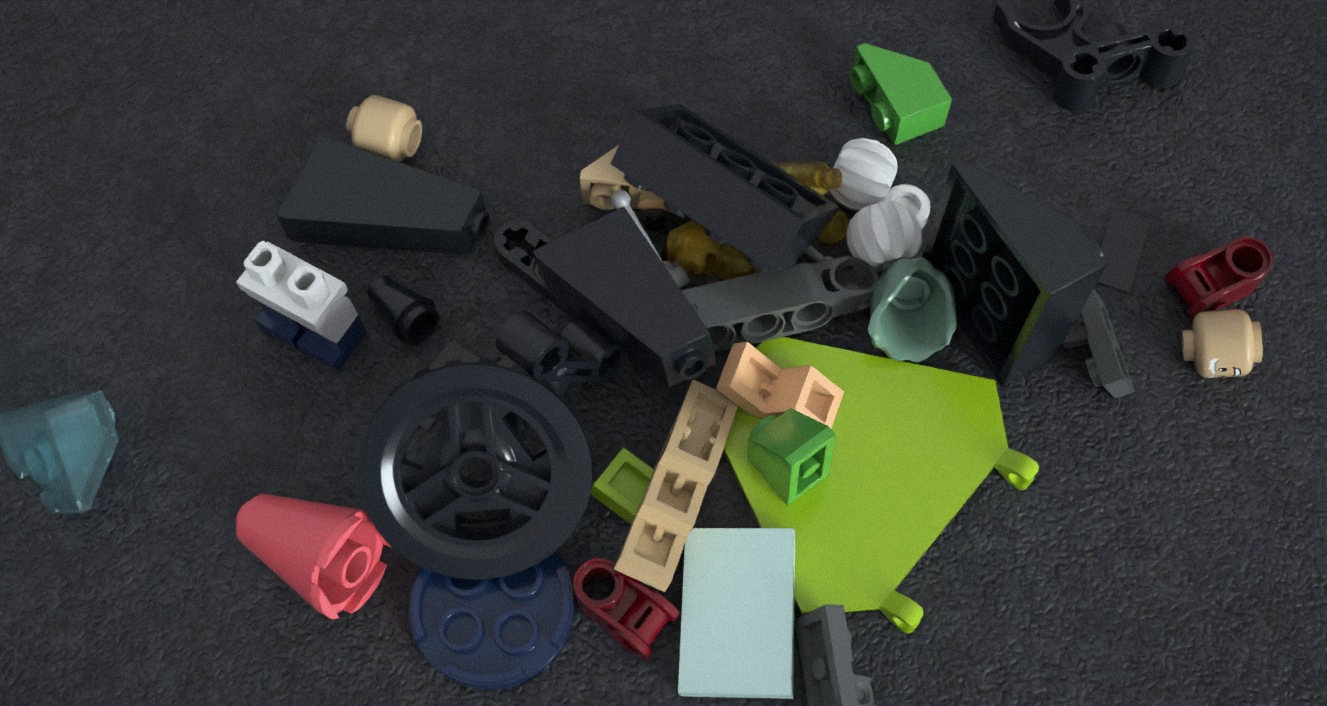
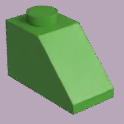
M790 408L777 418L774 415L765 417L751 430L750 438H748V460L788 506L829 475L836 434L828 425Z

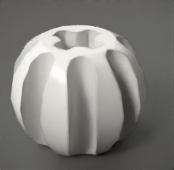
M866 138L850 140L843 145L828 180V190L834 200L848 210L860 211L866 206L884 202L897 173V159L888 147L876 140Z
M895 201L879 202L861 209L850 220L847 229V245L853 257L865 261L876 272H882L889 269L897 260L912 259L919 254L922 245V230L915 213L905 204Z

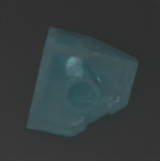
M102 390L72 393L0 413V445L7 465L20 479L30 475L45 491L40 493L39 500L52 514H81L90 510L119 438L114 426L115 414L113 408L105 400Z

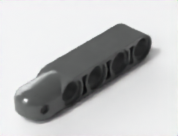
M844 256L813 264H794L776 274L772 272H759L681 291L710 332L715 353L731 349L735 343L748 342L754 344L811 331L822 327L832 318L861 312L870 307V299L873 289L879 280V275L865 261L856 257ZM847 266L854 267L851 271L842 272Z

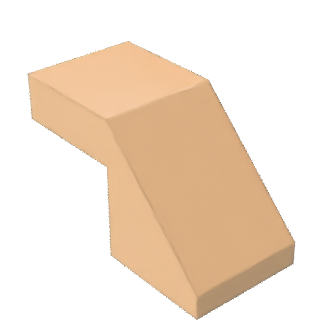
M748 342L733 344L716 386L718 391L752 416L764 419L769 415H774L777 418L792 408L828 425L830 428H832L844 391L813 366L781 369Z

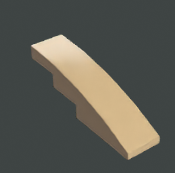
M692 379L614 567V570L663 592L666 591L673 579L686 538L694 527L707 486L716 472L738 408L737 404L720 391Z

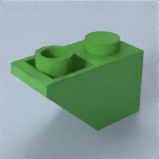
M866 43L856 46L853 67L849 72L852 86L857 94L865 96L871 106V114L876 127L880 131L885 130L894 146L945 125L952 98L929 62Z

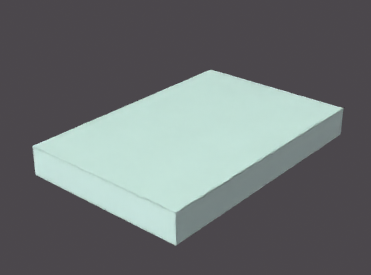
M692 528L686 538L684 549L678 694L680 696L793 699L796 536L794 528Z

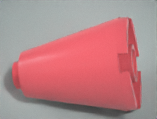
M259 494L244 503L236 517V535L238 540L316 611L328 618L338 619L337 613L343 610L352 614L360 609L374 593L385 573L387 564L380 561L383 544L390 548L391 546L376 530L366 510L271 494Z

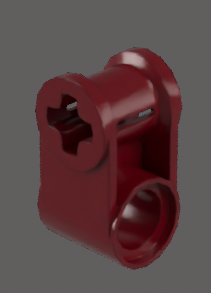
M1254 237L1236 238L1234 241L1208 253L1196 255L1181 262L1165 275L1164 282L1168 287H1175L1190 309L1187 316L1193 322L1195 315L1199 312L1221 310L1223 307L1246 298L1253 293L1273 264V255L1263 241ZM1234 264L1244 267L1248 273L1239 270Z
M594 558L585 561L574 575L573 588L578 608L584 615L605 629L624 648L639 658L646 660L652 653L649 648L651 643L668 621L674 622L680 615L679 611L665 597L652 588L614 570L615 564L605 558ZM596 578L608 580L614 587L613 593L603 600H593L583 590L589 581Z

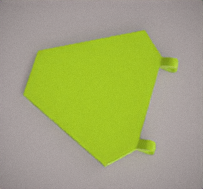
M786 337L761 342L756 349L781 369L811 365L844 391L831 428L836 436L829 475L788 506L748 460V438H750L751 430L762 418L752 416L738 406L723 449L759 527L794 528L795 603L801 616L823 605H844L845 612L879 609L899 630L910 634L919 625L924 611L915 601L895 591L898 585L994 467L1018 490H1025L1038 472L1039 466L1036 461L1023 453L1008 448L996 381Z

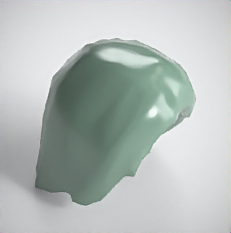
M923 257L897 260L896 263H893L889 269L882 273L870 299L868 332L871 336L872 344L875 348L883 350L893 360H910L914 362L923 361L935 352L942 350L946 345H949L957 325L954 290L945 273L934 268L929 260Z

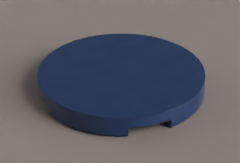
M556 552L526 570L493 579L472 580L454 578L429 571L420 566L410 591L409 621L414 639L429 663L445 677L461 685L476 689L508 688L525 682L539 674L560 653L573 624L575 612L574 591L567 568Z

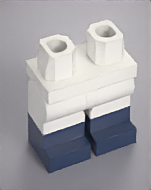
M268 241L259 242L245 259L244 267L246 270L236 281L239 288L250 297L258 300L263 308L255 320L261 330L296 349L299 347L301 352L339 372L367 333L351 300L344 296L348 291L346 284Z

